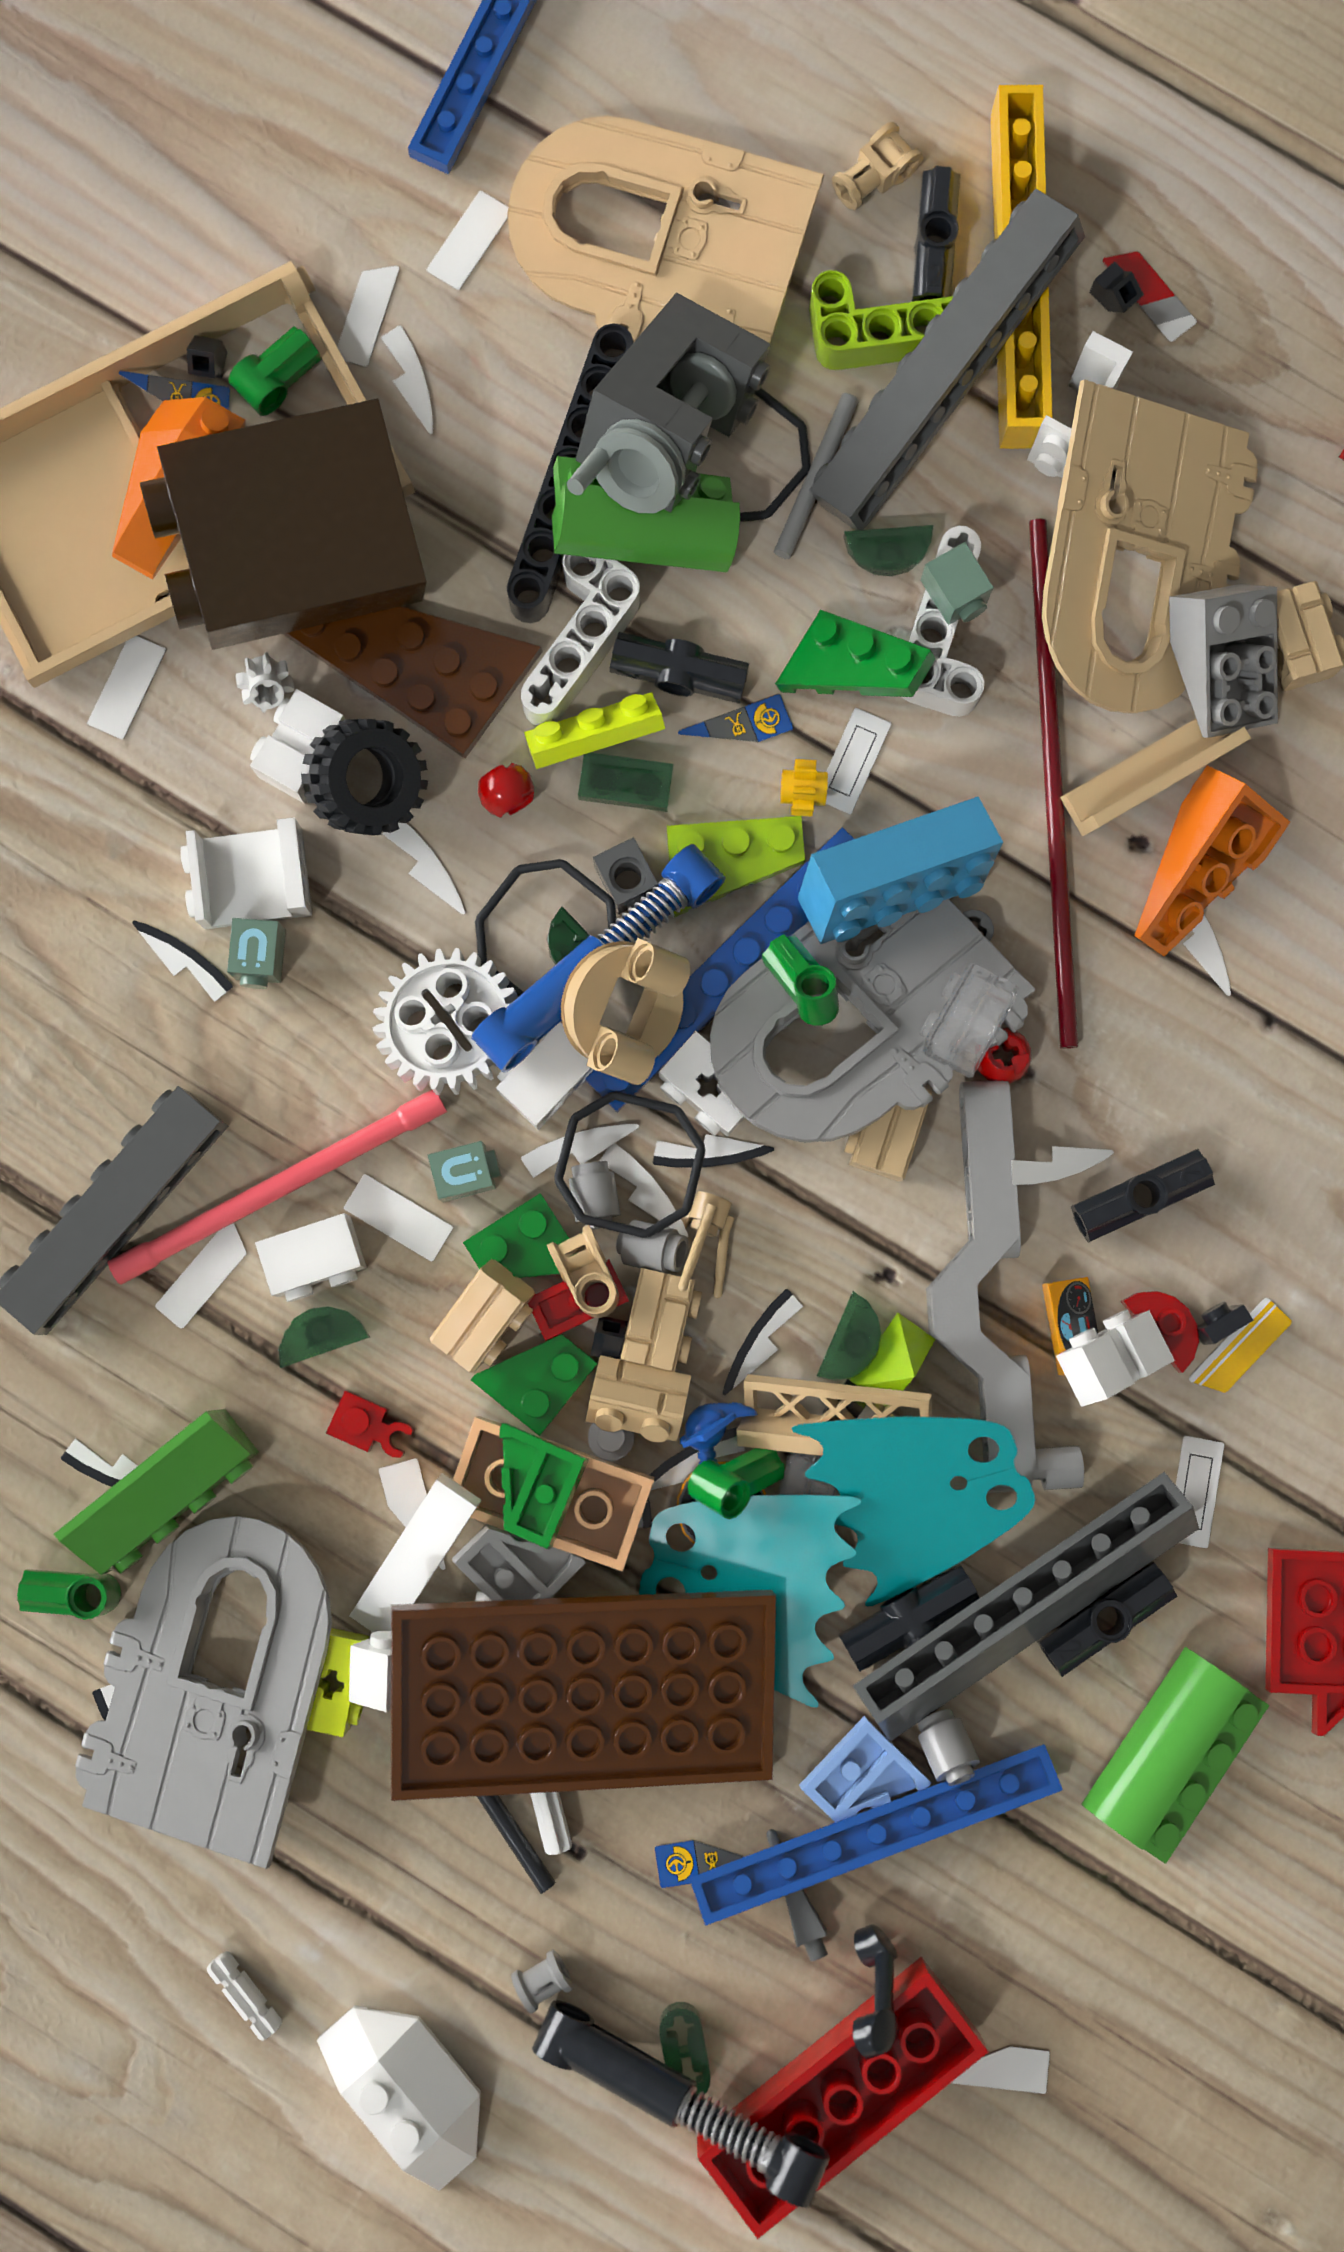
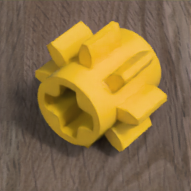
M795 759L794 770L782 769L780 803L792 805L791 815L812 817L814 806L826 805L828 772L816 770L817 760Z

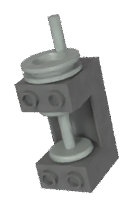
M676 292L594 389L576 456V461L581 463V465L567 481L568 490L574 495H581L597 477L598 483L610 498L622 507L637 513H657L663 509L671 513L682 498L689 500L694 494L701 475L696 473L697 466L703 463L712 445V440L707 438L710 427L730 437L740 422L747 425L751 420L758 405V400L753 398L755 390L758 391L761 388L770 370V365L765 363L771 343Z

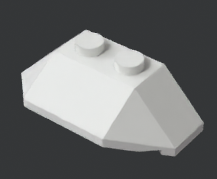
M354 2005L318 2037L317 2042L340 2094L402 2171L440 2191L476 2159L481 2091L419 2016L384 2010L367 2009V2007Z

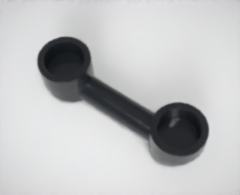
M873 1924L856 1930L854 1934V1946L860 1961L868 1968L875 1967L874 2013L856 2018L852 2027L855 2045L860 2054L867 2059L887 2053L896 2041L898 2033V2021L894 2013V1959L898 1958V1954L886 1934Z

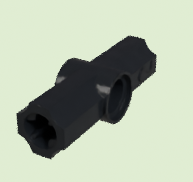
M935 166L933 169L923 171L918 229L914 246L915 266L912 302L951 297L955 242L959 230L957 214L961 174L954 172L951 167ZM936 235L944 239V241L934 242L928 237Z
M618 632L609 668L610 673L655 683L658 689L672 695L688 697L697 693L740 704L750 663L705 653L702 647L686 640L668 639L664 643Z
M1195 1149L1072 1205L1073 1218L1080 1233L1089 1243L1214 1186L1213 1171L1199 1149ZM1138 1183L1147 1186L1152 1193V1202L1147 1208L1139 1206L1134 1200L1133 1190Z
M1152 1561L1037 1640V1643L1059 1675L1063 1677L1110 1643L1124 1640L1130 1634L1133 1627L1175 1599L1177 1594L1165 1574ZM1106 1607H1114L1117 1613L1115 1625L1111 1629L1100 1630L1097 1625L1099 1612Z
M958 1564L921 1587L917 1588L915 1586L888 1599L880 1606V1611L838 1635L859 1672L898 1649H907L939 1627V1625L945 1623L977 1601L980 1597L963 1567Z

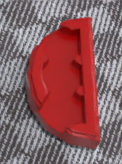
M1159 1291L1139 1292L1121 1300L1120 1302L1128 1309L1132 1316L1150 1311L1175 1360L1171 1364L1178 1373H1183L1194 1360L1199 1344L1197 1323L1189 1308L1176 1297Z

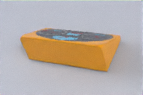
M1088 1277L1042 1284L1058 1375H1065L1056 1356L1072 1347L1069 1339L1091 1328H1095L1098 1333Z

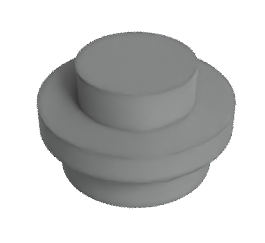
M593 1423L588 1432V1443L596 1456L603 1460L615 1461L625 1457L632 1449L634 1432L622 1429L616 1432H608L598 1428Z

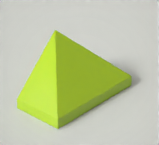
M897 1312L850 1381L862 1387L903 1391L916 1376L936 1339Z

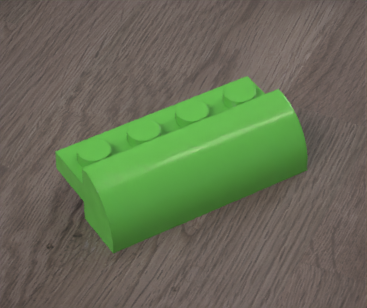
M557 456L553 467L556 506L552 514L554 554L728 572L736 552L740 528V503L733 502L730 477L700 474L699 484L689 500L682 498L671 513L665 509L657 513H637L622 507L610 498L598 483L597 477L581 495L572 494L567 488V481L581 463L577 462L576 458Z
M1185 1647L1081 1805L1141 1850L1144 1849L1166 1864L1270 1705L1213 1664Z

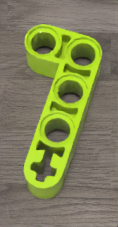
M836 270L822 272L815 278L812 284L809 305L814 348L818 362L830 370L900 362L907 353L914 351L924 337V334L918 332L914 327L919 325L928 326L929 322L936 315H941L953 296L855 309L852 286L849 279L843 273ZM824 296H833L837 298L839 302L834 304H828L824 302L821 298ZM882 331L890 338L879 340L874 338L871 333ZM832 337H839L846 344L835 346L827 340Z

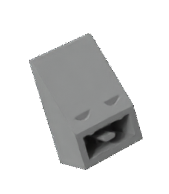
M1238 584L1170 596V643L1202 736L1210 738L1234 733L1243 727L1248 730L1278 723L1277 587Z

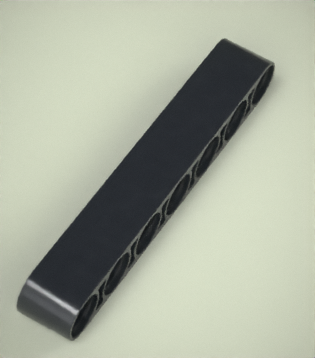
M611 323L602 326L593 338L507 583V595L511 612L516 619L524 623L538 622L545 617L563 570L564 555L554 554L552 520L546 517L547 513L556 506L553 467L557 456L576 458L581 438L576 436L575 433L584 428L592 398L589 393L597 387L633 344L631 333L620 324ZM611 348L623 351L617 357H609L604 354L605 351ZM541 549L553 552L552 558L544 562L532 559V555ZM526 590H534L539 593V597L531 603H522L517 599L518 595Z

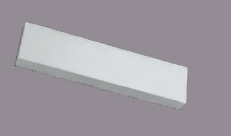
M442 1473L435 1481L349 1616L371 1632L391 1631V1605L415 1603L478 1507L481 1499Z

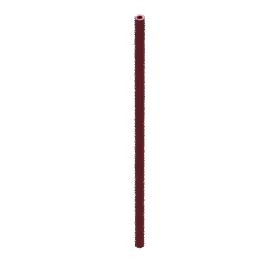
M1038 518L1029 521L1059 1039L1060 1049L1078 1048L1065 816L1064 804L1060 799L1063 796L1056 667L1045 640L1042 622L1043 590L1049 561L1047 520Z

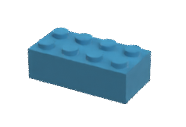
M978 796L811 854L798 901L820 944L835 939L837 942H844L852 939L865 928L874 925L886 927L895 923L902 915L916 910L920 913H925L935 909L946 899L955 896L967 898L976 894L983 888L1003 841Z

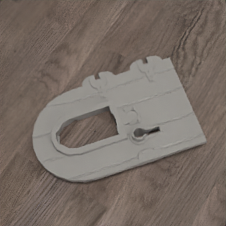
M949 899L944 900L931 911L920 913L916 910L902 915L898 921L889 926L878 927L874 925L865 928L858 935L844 942H837L835 939L820 944L808 921L791 936L796 935L818 964L827 967L834 973L837 992L846 1002L850 1001L860 1010L861 1014L867 1019L866 1023L877 1035L834 1068L832 1073L826 1078H821L807 1086L786 1084V1081L772 1072L767 1060H765L766 1048L778 1033L800 1016L796 1003L765 966L763 960L760 959L728 988L715 1012L710 1034L711 1064L719 1087L733 1108L754 1126L777 1137L803 1143L831 1142L860 1132L878 1121L896 1105L905 1110H915L929 1104L933 1098L924 1086L928 1083L936 1094H941L949 1087L948 1083L953 1077V1067L950 1061L972 1043L980 1048H991L1002 1044L1008 1039V1033L999 1026L1002 1022L1014 1033L1024 1025L1023 1022L1028 1015V1006L1025 999L1034 993L1035 988ZM878 929L884 934L872 945H866L861 956L851 957L847 954L849 951H856L859 944Z
M240 1516L213 1519L186 1530L162 1552L150 1569L140 1594L134 1618L124 1619L119 1622L111 1634L109 1643L122 1647L121 1655L115 1651H108L103 1664L106 1680L115 1689L106 1720L96 1721L91 1724L82 1739L81 1746L94 1750L93 1756L78 1754L75 1765L76 1779L79 1785L86 1789L82 1807L247 1863H252L265 1869L270 1868L327 1655L332 1624L330 1598L321 1570L306 1547L286 1530L262 1519ZM234 1571H245L254 1578L258 1577L267 1594V1624L262 1628L246 1690L233 1687V1689L219 1687L214 1683L208 1682V1678L192 1674L213 1593L221 1579ZM247 1727L251 1731V1740L249 1744H247L248 1738L246 1736ZM247 1744L243 1751H248L242 1773L239 1775L235 1771L242 1745Z

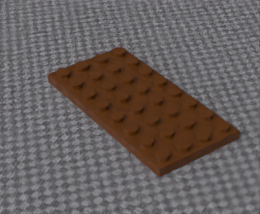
M772 1590L391 1605V1800L401 1801L773 1780L775 1593Z

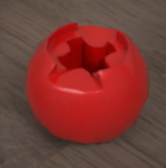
M512 762L507 768L503 764L483 775L478 781V795L481 805L491 815L502 818L506 812L510 816L517 813L534 800L535 788L532 777L521 765Z
M1001 1027L1008 1033V1039L1000 1045H1002L1004 1052H1012L1013 1057L1007 1062V1066H1004L1001 1059L994 1060L992 1056L999 1049L998 1045L991 1048H980L976 1045L974 1061L981 1075L987 1080L1008 1081L1010 1084L1020 1080L1028 1072L1032 1062V1052L1025 1036L1018 1031L1012 1032L1008 1027Z

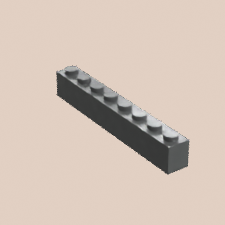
M1036 188L1026 201L1020 202L1015 207L1007 227L998 239H993L986 246L980 263L971 275L963 278L958 283L950 303L941 315H936L929 322L923 339L913 352L907 353L902 358L897 367L896 375L885 389L875 394L870 402L869 411L857 426L852 427L845 434L841 448L830 463L824 464L818 470L810 491L823 508L860 534L863 532L1083 241L1085 234L1077 213Z
M1163 1472L854 1684V1689L878 1726L891 1742L1197 1531L1199 1526L1194 1507L1169 1476Z

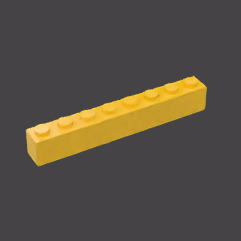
M998 85L991 112L994 239H998L1009 224L1015 207L1020 202L1026 201L1035 188L1046 194L1043 85ZM1049 286L997 353L999 449H1032L1045 416L1047 415L1052 418Z

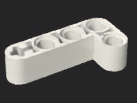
M967 526L952 527L945 532L936 558L966 542L978 561L981 551V541L978 534ZM925 589L908 642L930 649L936 660L927 673L929 682L920 685L913 697L902 698L910 703L951 716H965L975 709L984 691L985 682L983 675L977 668L969 664L947 658L958 620L948 626ZM934 629L940 633L942 640L937 643L928 642L922 637L921 631ZM956 683L964 684L971 690L972 696L959 698L954 695L950 686Z
M572 555L563 556V571L566 585L572 593L584 600V602L530 674L521 689L523 710L526 718L532 724L538 726L547 721L557 722L614 645L618 632H623L636 615L640 607L639 580L629 568L617 560ZM581 563H588L595 568L591 574L586 576H579L572 570ZM616 588H625L632 593L628 599L623 601H616L609 596V593ZM591 623H599L606 628L605 632L597 637L586 635L583 629ZM566 658H573L580 663L579 667L570 673L560 671L557 665ZM549 679L554 684L552 688L550 687ZM549 693L551 703L548 705L542 702L536 707L534 699L543 700Z

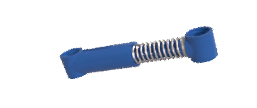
M695 844L686 846L669 861L662 871L663 880L659 882L658 887L654 886L653 892H647V897H641V903L635 902L634 908L629 907L628 913H623L622 918L616 919V924L611 923L610 929L605 928L604 934H598V939L590 935L509 1006L499 1008L479 1024L473 1032L471 1039L503 1073L510 1071L520 1064L533 1051L537 1042L562 1021L561 1001L566 982L576 965L588 953L597 947L611 942L628 941L636 943L637 938L644 940V937L650 938L649 932L656 933V926L662 928V921L668 923V916L674 917V911L680 912L681 908L684 909L685 906H691L693 909L698 908L718 891L726 877Z

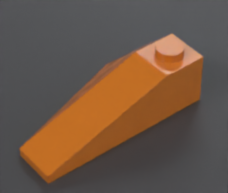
M207 397L163 400L140 434L112 551L113 558L153 580L181 539L180 533L157 539L154 538L139 482L165 477L156 446L245 427V419Z
M1207 765L1180 806L1134 936L1165 957L1203 920L1204 909L1217 896L1225 899L1235 889L1232 882L1246 868L1255 870L1267 858L1290 824V821L1247 784Z

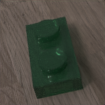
M597 753L584 754L578 800L668 812L674 764Z

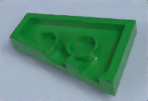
M820 609L775 685L781 693H796L797 689H814L818 694H834L835 690L859 691L863 696L913 697L936 658L928 648Z

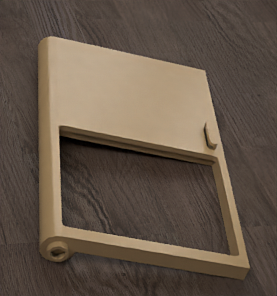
M289 261L0 408V625L24 670L23 673L27 681L33 688L174 617L175 612L170 595L159 600V598L169 593L164 574L189 568L182 539H180L153 580L112 557L141 434L139 426L121 395V388L131 381L121 376L119 371L148 374L187 354V347L195 335L217 339L284 304H290L297 313L315 348L319 351L321 359L345 403L349 405L367 401L311 301L309 294L315 291V287L303 265L295 268L292 261ZM391 446L404 497L415 493L413 484Z

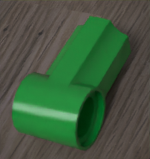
M293 326L259 357L256 354H251L240 360L230 372L229 384L260 416H267L279 408L287 397L288 388L321 360V356L310 338L301 329Z
M783 934L771 941L767 950L762 954L763 963L796 1003L800 1018L813 1026H822L834 1020L839 1012V999L834 973L827 967L819 965L796 935L786 936Z
M754 1448L723 1465L713 1460H706L700 1463L692 1472L688 1482V1493L693 1499L723 1518L733 1519L744 1511L752 1495L784 1479L785 1464L780 1460L777 1451Z
M26 1569L18 1584L17 1601L19 1602L20 1611L72 1615L86 1620L113 1611L119 1604L121 1587L118 1581L107 1573L100 1575L99 1573L81 1574ZM90 1584L98 1587L101 1592V1602L97 1608L92 1607L86 1599V1590Z

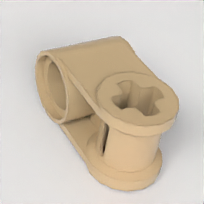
M590 1225L584 1226L582 1233L558 1245L554 1242L547 1244L564 1282H567L580 1309L587 1315L596 1318L606 1317L611 1314L618 1305L619 1293L605 1263L607 1262ZM595 1283H602L608 1286L610 1292L607 1302L600 1307L588 1306L584 1298L587 1288Z

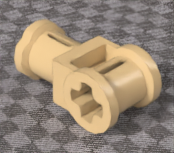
M892 121L882 126L869 142L860 148L858 162L845 173L837 172L833 175L832 186L840 201L848 209H858L862 204V199L876 188L883 194L893 185L903 183L921 164L923 154L919 149L913 150L898 134L899 127L895 122Z

